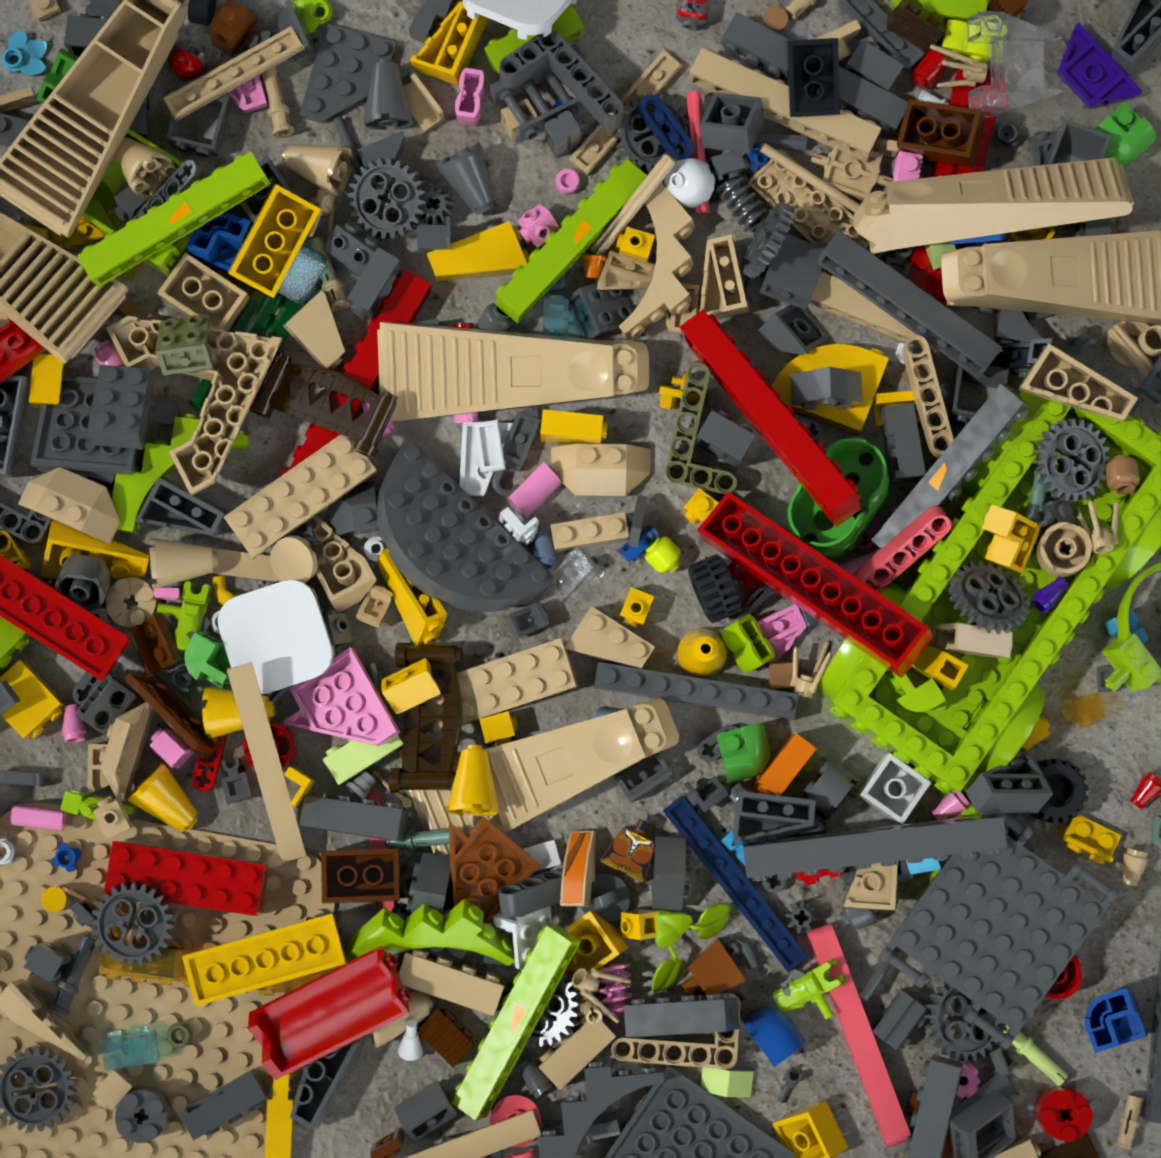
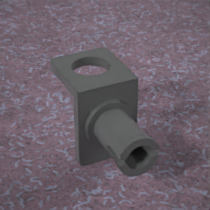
M450 216L446 217V225H418L417 248L426 249L430 252L434 250H451Z

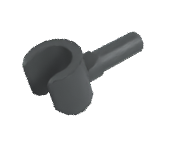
M792 1068L785 1072L786 1082L777 1100L778 1102L783 1103L792 1085L801 1080V1072L798 1073L795 1081L789 1077Z

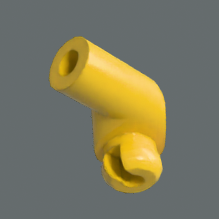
M225 576L213 577L215 599L220 604L224 605L230 599L239 596L238 594L233 595L227 590Z

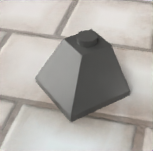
M789 305L775 313L757 330L763 342L772 350L800 355L806 354L830 338L807 309L804 310L793 305Z
M374 481L360 483L328 506L330 528L339 537L379 531L377 494Z

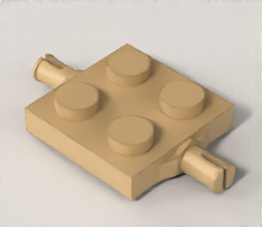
M833 147L828 157L814 152L811 163L824 166L823 181L843 194L862 201L869 196L876 183L887 187L886 182L893 181V178L879 174V165L883 154L875 151L871 152L867 162L843 153Z

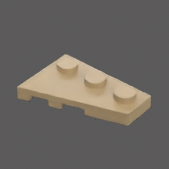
M898 861L897 865L881 866V863L871 864V868L857 869L843 907L895 910Z

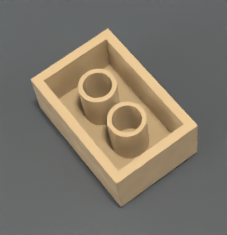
M187 253L183 255L157 292L163 301L187 317L209 315V328L223 329L227 332L232 329L251 300L246 292Z

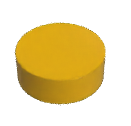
M57 886L47 888L41 896L43 908L49 912L63 910L68 904L67 892Z

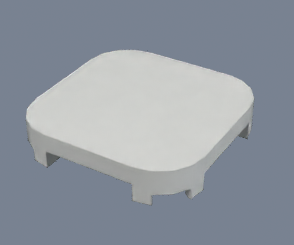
M462 0V4L467 10V16L473 20L479 15L485 16L518 30L517 38L527 40V35L543 33L544 37L548 36L556 19L570 3L576 5L578 0Z
M288 580L257 589L230 599L220 609L218 627L230 665L235 667L252 662L261 694H268L317 678L325 674L332 664L335 655L334 646H332L317 600L318 596L314 589L304 582Z

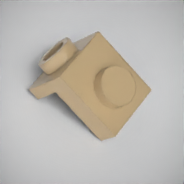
M373 584L356 614V619L379 629L391 605L393 593L384 586Z

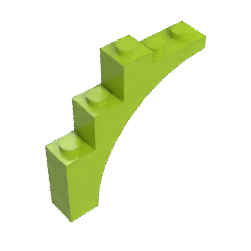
M183 414L182 417L175 416L171 446H168L169 442L154 440L153 444L146 443L142 472H139V468L134 467L133 475L116 474L112 502L121 521L117 532L138 534L140 522L135 521L158 477H168L177 469L169 451L192 439L194 430H197L200 419H197L198 416L192 414ZM239 430L231 449H250L251 439L245 435L246 432Z
M465 899L445 916L424 903L405 920L384 907L346 941L344 953L346 961L349 962L379 946H382L387 954L391 953L392 955L419 948L450 947L474 951L492 957L507 966L515 961L513 940L494 929L490 924L483 922L484 912L478 906L471 904Z

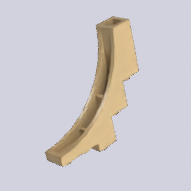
M662 182L644 203L655 227L657 259L652 281L644 298L634 312L619 325L621 332L627 340L640 336L645 331V327L651 322L659 321L664 316L666 310L674 317L676 314L680 315L687 311L690 303L693 302L690 294L677 280V277L685 276L692 269L691 266L694 265L691 256L678 241L689 237L695 225L693 219Z

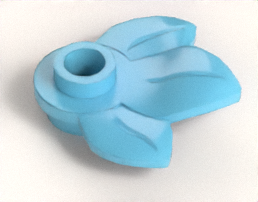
M19 30L9 38L8 49L5 50L1 58L2 64L10 72L21 71L27 76L39 75L47 69L41 59L46 54L48 44L43 40H28L24 30ZM13 58H19L16 64H11Z

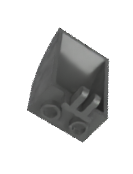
M1064 120L1051 144L1043 165L1103 159L1112 135Z

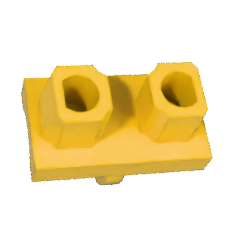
M684 371L683 378L672 377L671 384L680 385V388L661 384L659 394H661V408L673 410L676 397H682L687 372ZM690 391L687 393L686 399L689 403L695 404L700 400V395L696 391Z

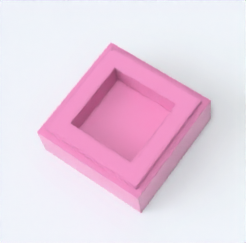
M157 587L154 589L153 596L159 600L181 601L183 599V590L179 588Z

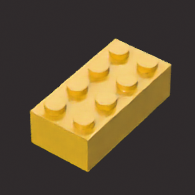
M274 184L228 270V274L274 298L321 209Z

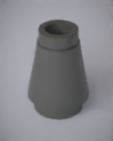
M531 1059L526 1060L518 1067L530 1095L533 1094L536 1099L553 1088L550 1083L551 1080Z

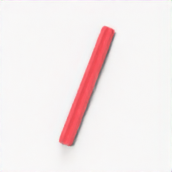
M690 91L687 93L689 136L694 146L691 158L706 162L705 148L702 147L699 126L703 118L701 92ZM709 200L694 208L696 214L708 213Z

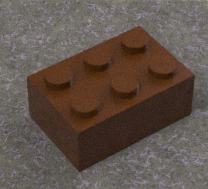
M909 99L896 146L899 152L921 154L923 156L922 160L973 168L985 119L981 110Z
M399 849L321 851L322 903L400 901Z

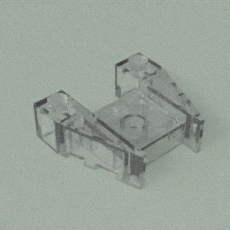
M979 11L967 18L968 43L990 44L991 86L982 85L970 91L969 108L981 110L984 117H995L1047 100L1062 93V89L1045 88L1044 47L1060 41L1061 36L1004 12Z

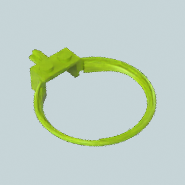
M1161 561L1145 568L1130 584L1118 610V638H1115L1101 651L1115 669L1105 679V686L1111 688L1114 692L1123 683L1126 684L1130 691L1148 689L1154 682L1161 684L1160 666L1135 633H1130L1129 608L1133 594L1145 578L1157 571H1161Z

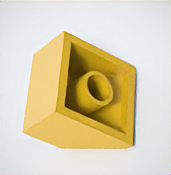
M826 1100L807 1105L772 1123L781 1143L795 1153L793 1158H834L848 1148Z

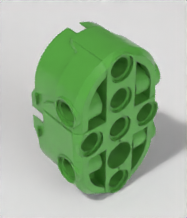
M859 438L838 440L825 449L827 451L825 454L830 461L834 459L838 463L845 480L847 478L859 480V483L856 485L858 489L856 492L861 498L858 500L861 507L859 511L863 512L859 513L856 519L851 516L837 528L834 525L827 531H821L815 527L814 523L819 517L826 514L800 483L795 488L797 490L791 498L787 510L789 533L804 543L808 539H815L817 543L810 542L808 546L829 560L839 558L849 551H853L890 495L889 471L882 453L866 440ZM864 458H870L873 463L869 466H863L860 464V461Z

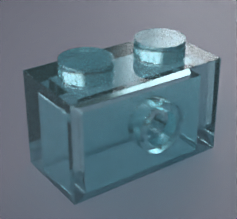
M303 243L277 292L303 306L306 299L311 300L318 288L314 286L318 278L323 280L328 272L329 267L326 266L328 257Z
M560 295L549 296V299H544L543 335L568 337L569 325H574V310H569V299H564V296Z
M148 1026L133 1028V1033L123 1034V1030L107 1032L108 1037L100 1039L104 1071L160 1061L156 1029L149 1030Z

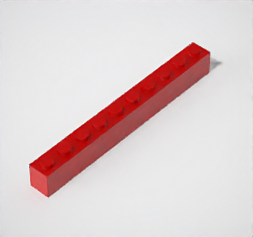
M404 270L402 275L398 274L394 279L392 293L390 296L386 295L383 298L379 307L382 310L377 318L374 316L367 327V330H369L365 339L361 338L355 347L357 353L353 360L348 359L342 370L345 375L357 380L372 391H374L379 382L377 329H380V322L413 323L432 291V286L429 282L407 270ZM339 392L332 393V412L348 401L347 395L340 396ZM355 400L352 403L353 420L358 418L363 410L360 400ZM310 424L305 433L307 438L304 444L297 446L292 456L294 458L293 463L290 467H285L281 476L340 434Z

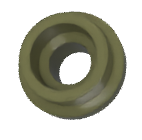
M185 1022L172 1024L167 1031L168 1042L176 1048L186 1047L193 1039L192 1028ZM178 1030H182L185 1033L184 1039L177 1038L176 1032Z

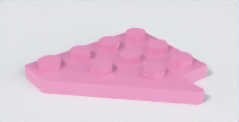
M351 647L333 658L332 664L325 674L295 684L290 688L301 710L284 721L285 725L376 746L383 745L400 733L357 653Z

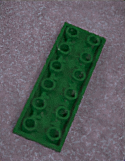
M281 286L274 298L257 289L231 332L235 333L237 331L257 334L261 337L282 338L275 354L277 356L290 334L283 325L304 307L308 301ZM202 379L189 402L191 406L200 411L202 410L206 397L208 398L212 388V381Z

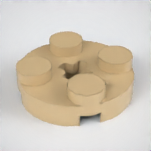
M129 577L119 579L109 589L106 596V611L114 622L123 627L131 628L143 624L155 615L158 601L153 596L154 591L147 582L139 578ZM135 596V601L138 602L137 607L132 606L131 610L127 609L126 599Z

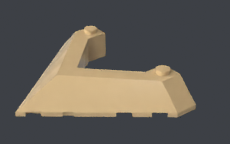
M127 316L106 327L126 367L150 370L160 367L155 353L160 320L152 319V321ZM209 328L207 344L214 362L213 369L185 372L183 374L212 381V388L208 398L206 397L200 413L201 419L197 430H194L192 439L169 451L191 495L214 484L281 344L282 338H268L258 336L257 334L237 331L233 333L223 329Z

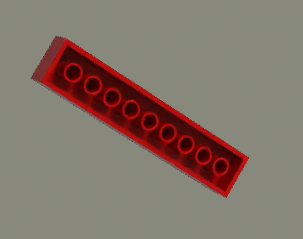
M702 309L679 327L688 347L699 360L704 361L709 366L710 374L837 528L861 510L858 501L861 498L856 492L858 490L856 485L850 478L845 480L838 463L834 459L829 460L825 454L827 451L818 440L816 442L813 441L810 436V430L803 422L798 423L793 409L787 403L783 405L779 399L781 396L774 386L771 385L769 387L764 381L766 378L758 367H752L749 363L751 360L744 350L741 349L739 351L734 345L736 344L735 340L728 331L723 332L720 328L721 324L715 315H708Z
M729 491L697 529L704 542L900 678L906 674L933 639L928 626Z

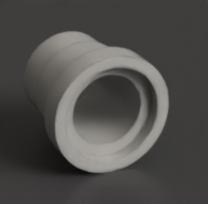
M363 770L352 782L349 781L346 787L362 801V799L368 798L367 795L377 784V781Z

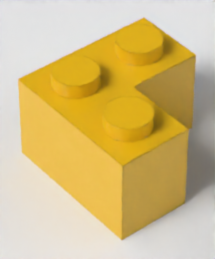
M991 504L982 529L994 534L993 540L987 548L985 559L1002 567L1023 573L1041 527L1039 524L1016 512Z

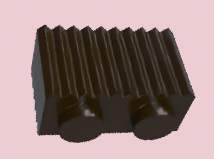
M902 0L887 17L888 30L926 53L931 49L930 46L932 44L935 45L945 32L942 16L937 12L924 9L923 5L917 0Z

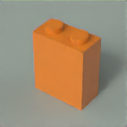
M797 733L792 734L769 763L768 767L755 781L759 785L757 790L761 794L781 796L815 752L816 748Z

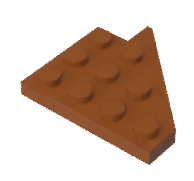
M484 816L467 835L450 823L448 830L451 910L465 899L471 904L478 906L484 912L483 922L489 924L493 916L500 911L499 889L505 885L529 878L540 864Z

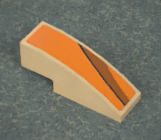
M570 831L563 864L560 906L591 907L592 882H595L596 831Z

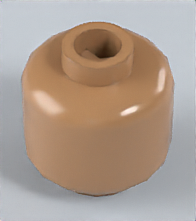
M1117 455L1106 464L1107 486L1112 491H1115V493L1129 494L1140 484L1139 467L1135 459L1126 455Z

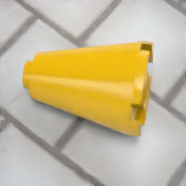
M697 628L691 630L684 635L679 643L677 651L679 664L693 677L707 678L714 676L726 663L727 646L723 638L711 629ZM701 646L707 647L709 649V653H703L701 651Z
M206 687L203 692V700H208L205 708H202L204 730L206 735L208 734V738H215L243 730L233 691ZM262 696L268 720L270 721V717H274V702L269 701L268 696Z
M468 745L467 749L462 750L447 805V813L463 816L464 813L472 814V816H490L498 813L499 807L488 752L482 750L481 745Z
M162 762L135 787L127 798L131 804L179 831H182L184 828L189 831L198 821L196 818L198 812L167 766Z

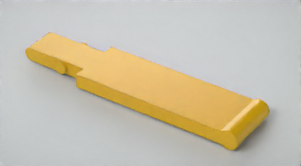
M290 1073L277 1080L273 1078V1098L267 1099L265 1158H291L293 1119L290 1118L294 1099H289V1091L291 1089V1085H289Z

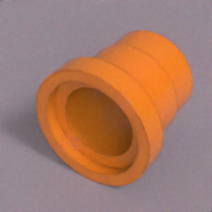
M582 255L584 278L599 279L607 257Z

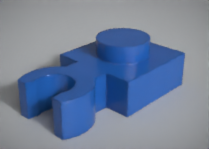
M649 524L640 533L638 548L629 546L628 542H626L617 552L627 562L636 561L644 554L643 550L648 547L647 544L656 539L660 533L654 526L652 527Z

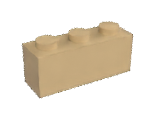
M625 512L550 525L555 553L629 540Z
M584 1015L578 1021L579 1027L572 1034H565L566 1039L560 1041V1045L554 1051L549 1048L539 1058L542 1061L539 1064V1068L559 1090L616 1037V1034L602 1019L599 1023H596V1020L593 1019L594 1025L586 1021Z

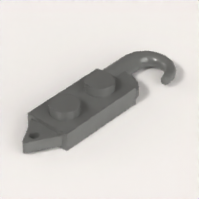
M537 405L528 406L523 411L517 412L504 444L503 455L506 470L495 471L491 481L493 489L501 496H510L520 486V484H516L512 489H504L501 486V479L505 471L517 472L524 466L541 424V420L538 418Z

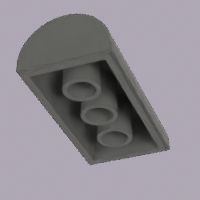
M11 375L0 383V477L12 478L30 381L25 376Z

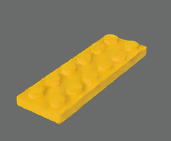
M333 913L182 956L195 1007L347 963Z

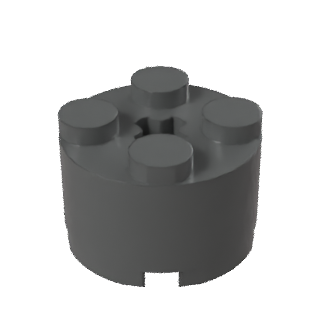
M70 555L61 568L54 589L87 611L95 610L99 606L101 607L111 583V573L107 568V562L102 558Z
M827 760L819 771L818 776L820 778L817 782L812 780L808 784L803 796L808 800H816L815 810L829 820L832 815L829 811L835 813L851 793L850 789L853 787L851 783L856 786L859 779L836 761L831 763Z
M141 1087L130 1092L121 1099L115 1111V1123L118 1133L135 1143H146L154 1140L168 1128L172 1119L171 1104L165 1094L154 1087ZM143 1109L145 1110V1114L149 1116L145 1120H143L142 1116L139 1115V1112Z

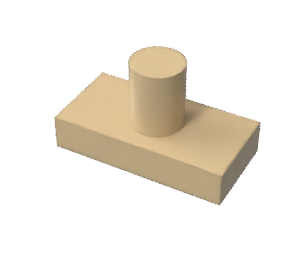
M854 20L816 39L838 38V61L844 62L852 56L846 42L858 37L861 27L858 21Z

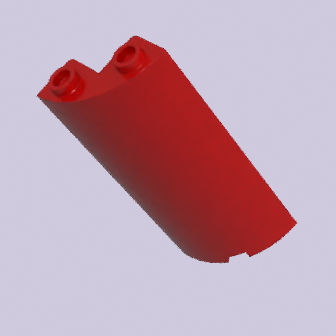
M379 946L249 1012L248 1030L262 1045L261 1064L275 1080L410 1013L408 1002L411 1001V996L407 988L403 987L395 968L397 963L391 953L387 954L384 948Z

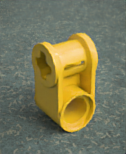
M0 531V537L6 536L8 539L7 546L4 549H0V555L22 569L32 568L27 555L21 549L15 537L8 532Z

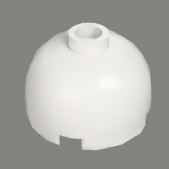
M686 158L676 161V164L664 178V186L682 207L697 208L699 207L698 205L704 201L707 202L711 197L715 178L708 168L709 165L706 162L696 158Z

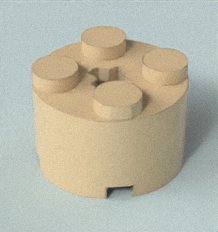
M1067 522L1051 526L1041 536L1036 546L1038 563L1044 571L1053 577H1069L1078 573L1088 563L1092 552V541L1088 533L1082 527ZM1061 546L1063 548L1068 547L1069 551L1065 554L1060 553L1059 549Z

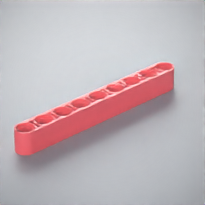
M831 923L807 931L806 933L818 966L831 959H836L837 963L830 969L831 975L835 978L840 976L846 977V981L843 984L828 991L886 1147L890 1148L907 1141L908 1135L911 1136L835 931Z

